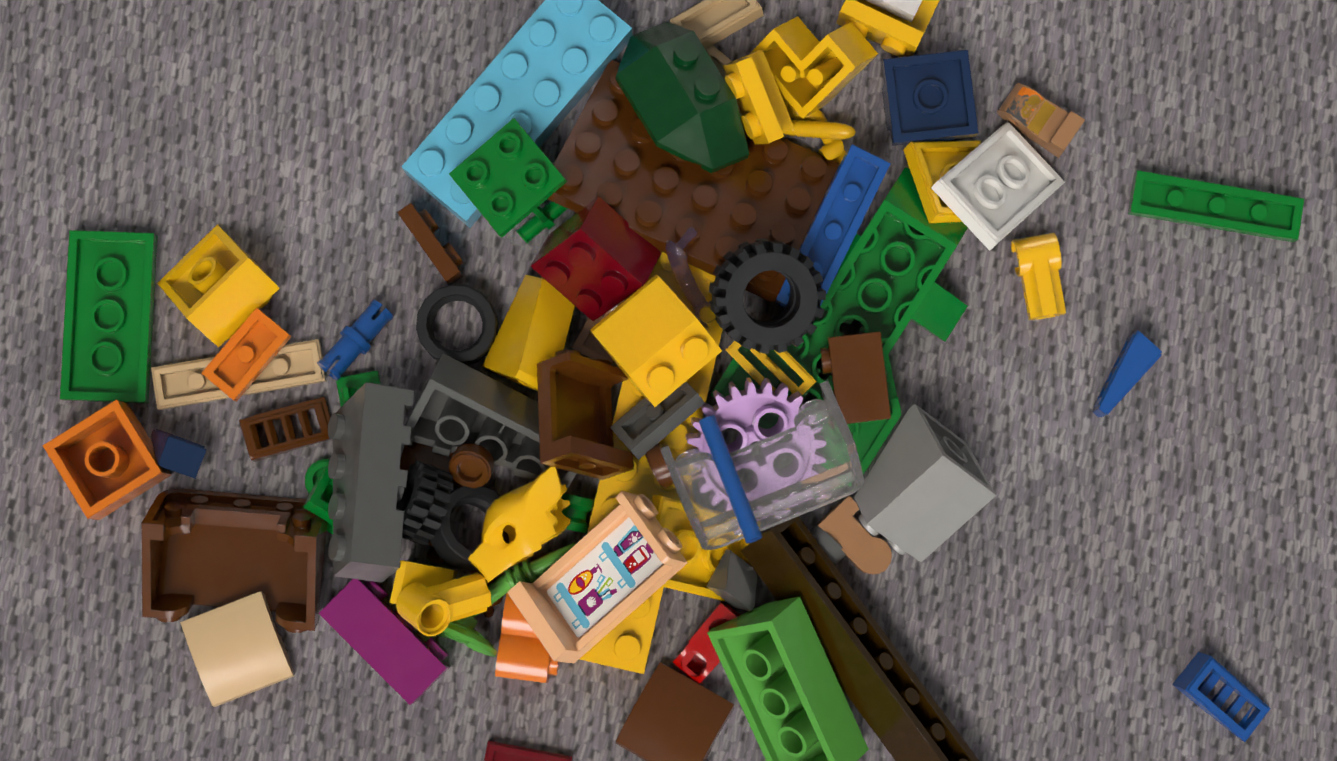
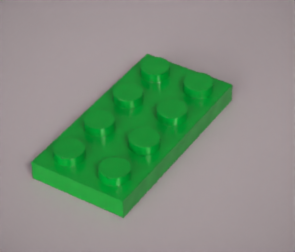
M69 230L60 400L113 402L117 399L126 403L149 404L158 238L156 234Z

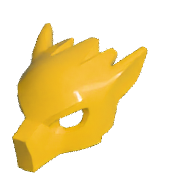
M550 466L535 480L503 494L488 507L483 522L481 544L468 557V560L481 572L488 583L511 566L532 557L534 552L542 549L541 545L564 532L570 524V519L562 513L570 505L569 500L561 498L566 492L567 487L565 484L561 485L556 467ZM503 531H505L508 534L509 543H506L504 541L502 536Z

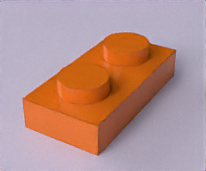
M256 308L201 374L237 402L292 336L260 309Z

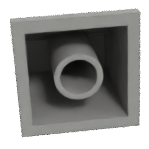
M914 404L908 409L855 494L854 499L861 512L859 520L869 533L874 536L880 533L899 554L904 555L907 552L922 562L996 496V493L968 444Z

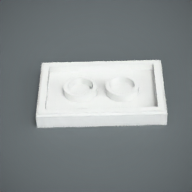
M1007 121L942 176L931 189L990 251L1059 189L1065 181Z

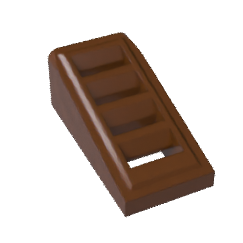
M325 397L239 420L249 457L254 462L330 440L328 424L331 415ZM313 409L315 410L321 430L320 433L313 434L307 411ZM298 414L304 437L298 439L296 438L290 417ZM280 419L287 442L279 443L273 422ZM264 425L269 442L268 447L262 448L256 426Z

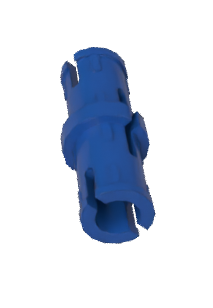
M372 300L351 327L345 326L340 332L342 337L317 362L319 367L326 373L333 363L339 360L330 370L329 376L338 381L360 353L365 355L371 348L369 343L394 318L391 312L385 308L375 320H372L381 310L382 304L378 301Z

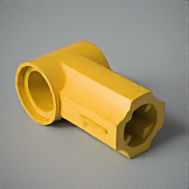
M1048 233L1012 239L1011 251L1016 252L1019 266L1015 268V272L1018 277H1021L1028 320H1039L1066 314L1059 276L1062 263L1061 252L1056 234Z
M479 573L427 587L422 583H412L400 592L396 603L397 611L401 617L426 636H436L442 633L450 622L486 612L487 607L492 606L491 592L488 589L485 578Z

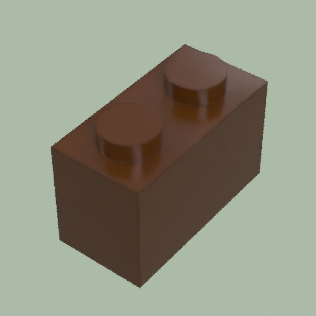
M881 332L828 338V347L820 348L823 374L832 373L834 389L825 391L828 417L837 416L838 425L891 419Z

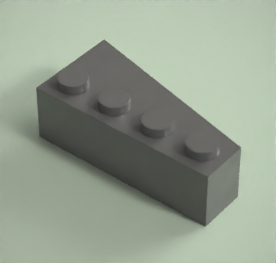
M443 353L405 426L411 427L409 446H412L413 442L433 447L432 452L449 457L450 453H454L461 445L477 444L490 452L494 459V465L512 469L513 475L535 480L550 467L540 463L538 402ZM557 468L561 485L565 484L568 489L577 473Z
M365 382L336 413L332 414L329 420L328 436L330 439H333V454L329 460L328 475L330 479H333V495L329 501L328 515L330 519H333V536L329 542L328 555L330 560H333V576L383 582L400 568L404 511L396 509V506L401 500L404 488L407 485L408 471L400 469V458L404 445L410 444L411 427L403 426L405 407L413 406L414 390Z

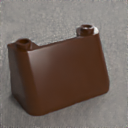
M171 489L161 492L155 498L141 523L142 617L156 618L161 622H175L186 615L193 605L221 607L261 591L266 596L270 611H276V622L284 627L286 631L292 633H301L307 630L315 631L319 618L327 522L305 509L303 506L307 499L190 489Z

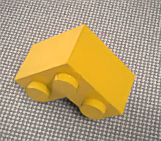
M798 16L774 28L751 52L753 53L758 50L764 52L780 93L802 119L827 105L878 55L877 51L852 22L827 34L819 42Z

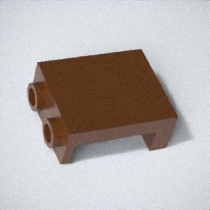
M561 350L556 352L554 357L537 363L541 464L600 480L634 470L633 453L614 448L613 431L610 428L613 425L611 388L615 384L628 380V377L620 368L612 366L608 360H593L583 357L576 350Z

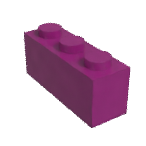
M352 579L318 614L409 705H412L450 668L444 661L449 654L432 637L425 642L414 631L415 628L402 618L397 610L394 611L383 600L388 593L378 582Z

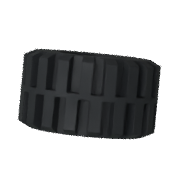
M756 239L754 243L744 242L738 245L739 249L734 253L729 251L723 256L725 262L722 266H716L713 272L716 275L714 283L710 282L709 292L712 294V301H709L710 307L717 317L715 320L719 326L741 346L749 350L751 348L755 349L759 353L769 354V350L781 353L788 351L787 346L791 344L796 347L804 342L802 337L807 332L811 335L817 328L813 323L817 317L822 319L825 310L820 307L821 300H826V291L821 288L820 282L823 279L820 272L813 267L814 263L809 257L803 255L801 251L777 240ZM769 270L777 271L784 275L789 283V301L785 309L778 316L764 321L756 320L745 311L743 303L745 288L757 274Z

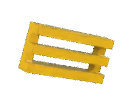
M734 341L726 351L761 386L765 377L738 351L741 345ZM752 348L750 350L781 382L787 385L788 390L792 394L798 391L803 395L817 382L787 351L776 353L804 380L799 387L765 353H759ZM772 385V391H775L776 388Z

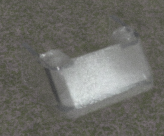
M828 380L820 383L824 401L815 399L803 404L798 409L799 413L793 420L795 427L730 453L760 531L845 498L858 491L865 483L855 441ZM669 446L661 448V453L684 511L702 549L714 550L744 539L712 455L707 452H700L698 449H693L680 454L675 461Z

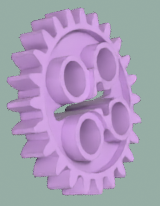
M746 378L745 389L741 391L737 389L733 382H729L730 395L724 397L715 390L713 395L717 403L713 407L704 403L701 409L706 415L705 417L715 415L721 431L727 428L739 431L736 440L726 445L736 470L744 467L753 470L751 478L742 483L750 506L756 507L761 518H765L766 507L770 505L774 507L778 514H781V501L787 499L796 506L798 502L794 492L800 490L809 494L811 490L805 482L806 478H820V474L813 467V463H823L826 461L823 453L815 449L826 445L827 442L822 435L814 433L823 428V425L819 419L808 420L812 417L815 410L811 404L800 407L803 401V396L800 392L797 391L787 398L788 387L783 382L775 391H772V385L768 378H764L760 389L755 388L751 378ZM773 412L779 415L778 422L772 428L762 429L758 427L759 419L764 414ZM691 417L692 425L699 431L698 433H689L685 436L687 443L696 446V448L685 451L687 461L697 462L688 470L692 478L702 477L696 484L700 493L712 489L708 497L712 505H715L724 498L723 507L725 512L729 514L733 508L700 427L699 421L702 418ZM790 432L792 434L789 439H780L785 433ZM758 441L761 452L753 455L750 444ZM781 452H791L793 459L789 465L782 468L773 466V460L776 455Z

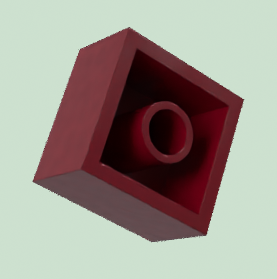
M598 196L586 208L577 212L548 235L530 267L589 319L595 321L635 293L647 282L662 252L629 227V223Z

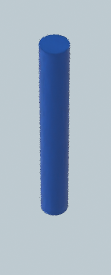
M715 415L705 417L699 421V424L746 543L755 542L763 536Z

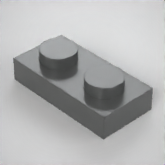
M685 382L656 407L644 398L610 428L639 460L705 402Z

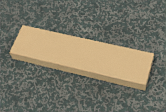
M316 339L284 345L242 396L327 382L325 372L317 364L323 358L320 340ZM214 357L152 367L151 372L157 409L163 410L230 398L201 374Z

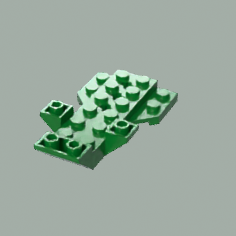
M907 167L904 168L862 236L856 233L826 294V300H823L820 306L825 310L822 319L817 317L813 323L817 327L812 335L807 332L802 337L804 342L796 347L793 344L787 346V352L817 381L802 396L805 397L808 392L816 396L813 403L817 404L818 408L808 420L819 419L823 425V428L814 433L822 435L827 442L826 445L815 449L823 453L826 458L825 462L819 464L855 487L902 415L888 354L909 321L914 322L946 342L968 307L935 282L968 227L963 222L928 223L911 171ZM855 320L862 325L859 329L862 333L881 332L891 419L838 425L837 416L828 417L825 391L834 390L832 376H829L826 381L818 376L821 370L816 368V365L821 359L820 348L828 347V338L843 336L844 333L839 331L841 324L850 325ZM741 346L738 351L765 378H768L777 389L782 382L749 349ZM769 350V354L766 355L799 387L804 380L774 350ZM733 358L713 391L717 390L724 397L730 395L729 382H733L739 391L744 390L746 378H751L756 389H760V385ZM789 390L787 398L792 394ZM773 412L764 414L759 419L758 426L763 429L772 428L778 422L779 415ZM790 432L785 433L780 439H789L792 434Z

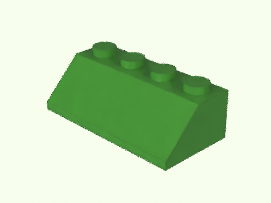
M800 597L766 603L707 632L766 761H858L869 750Z

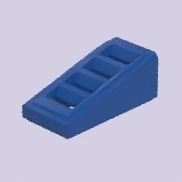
M1135 331L1127 338L1094 404L1092 412L1098 418L1108 415L1162 356V351L1140 331Z
M1201 652L1195 655L1172 684L1243 742H1246L1271 709L1212 656ZM1220 679L1225 684L1212 700L1208 699L1206 696ZM1235 691L1238 696L1228 709L1223 712L1220 708L1231 693ZM1247 701L1252 707L1237 724L1232 719ZM1255 707L1256 709H1255V710L1253 711V713L1249 716V714H1250L1252 708Z

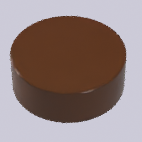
M659 442L647 451L645 455L661 487L667 488L679 482V478L668 453Z
M471 443L459 446L454 451L449 462V472L458 484L471 488L485 485L489 481L494 469V459L490 452L480 445Z

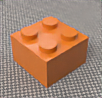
M117 399L43 445L87 519H103L172 475L169 469L157 464L152 441L130 405Z

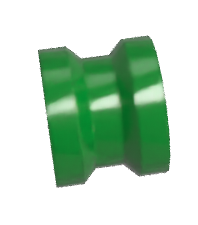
M563 494L561 498L570 501V505L562 511L570 519V524L566 530L587 534L589 528L587 516L588 512L593 509L595 500Z

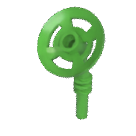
M575 542L532 562L526 559L522 561L523 566L517 563L514 565V570L511 568L505 570L504 575L488 585V589L491 592V604L507 594L519 581L527 583L530 581L533 583L575 545ZM478 614L450 622L448 627L438 634L440 637L462 643L473 651L496 657L497 650L475 630L478 621L474 618Z

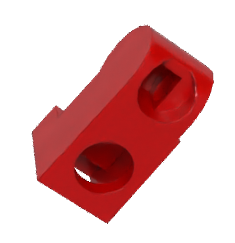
M721 601L695 631L687 645L672 663L692 680L700 684L720 663L707 632L740 616V614L725 601Z

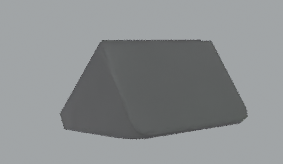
M726 549L706 587L734 608L752 611L755 606L758 574L747 562L731 550Z

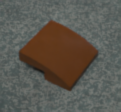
M660 662L629 714L616 739V744L645 761H705L712 750L714 741L733 712L734 704Z

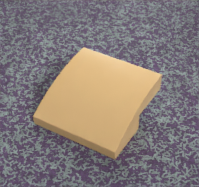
M261 591L180 622L198 674L213 707L295 676L282 638L277 633L266 596Z

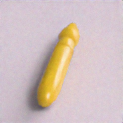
M795 119L792 120L793 128L783 134L797 137L844 140L853 137L856 131L852 126L843 123Z

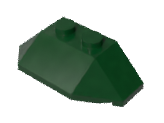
M665 22L632 35L615 79L655 145L683 160L701 165L702 169L710 173L747 159L749 157V149L736 97L695 32L670 22Z

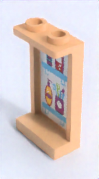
M621 491L615 497L620 505L533 583L519 581L507 592L553 661L574 664L688 563L679 551L682 548L681 542L672 531L660 525L655 518L658 514L656 507L643 494L635 495Z

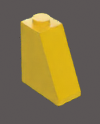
M525 275L482 367L519 385L538 391L537 363L554 357L556 352L564 350L575 305L542 276L538 278Z

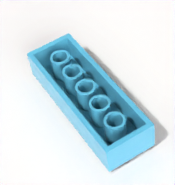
M545 0L401 166L408 177L471 228L482 214L449 173L513 118L516 119L540 148L600 78L606 66L624 50L630 37L633 35L632 27L599 0Z

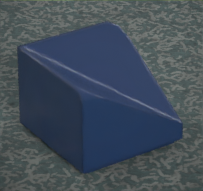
M159 429L153 430L151 439L157 464L163 468L196 479L207 450L204 449L205 446Z

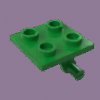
M515 118L449 173L501 238L533 212L535 215L516 230L521 238L529 244L545 228L548 230L552 229L556 225L553 221L568 209L553 201H550L543 208L540 207L545 200L568 181Z

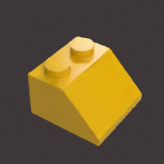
M218 224L157 283L186 319L218 348L236 333L256 308L261 309L266 306L272 295L280 289L264 270Z
M657 274L590 329L591 333L636 389L654 407L722 352L721 348L699 320Z

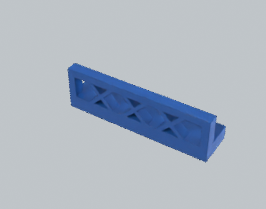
M853 144L847 149L799 249L803 255L809 257L814 263L813 267L815 270L820 272L823 279L820 285L826 291V294L891 164ZM785 279L775 301L776 304L782 307L787 305L790 296L787 279Z

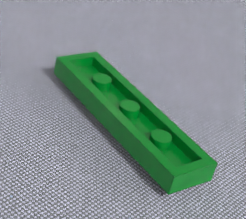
M1137 170L1133 176L1128 214L1296 242L1299 239L1304 199Z

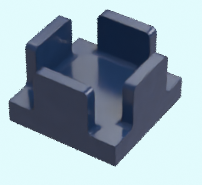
M968 50L883 59L884 86L882 88L886 128L887 131L891 132L892 146L905 145L910 142L954 141L958 138L975 137L978 135Z

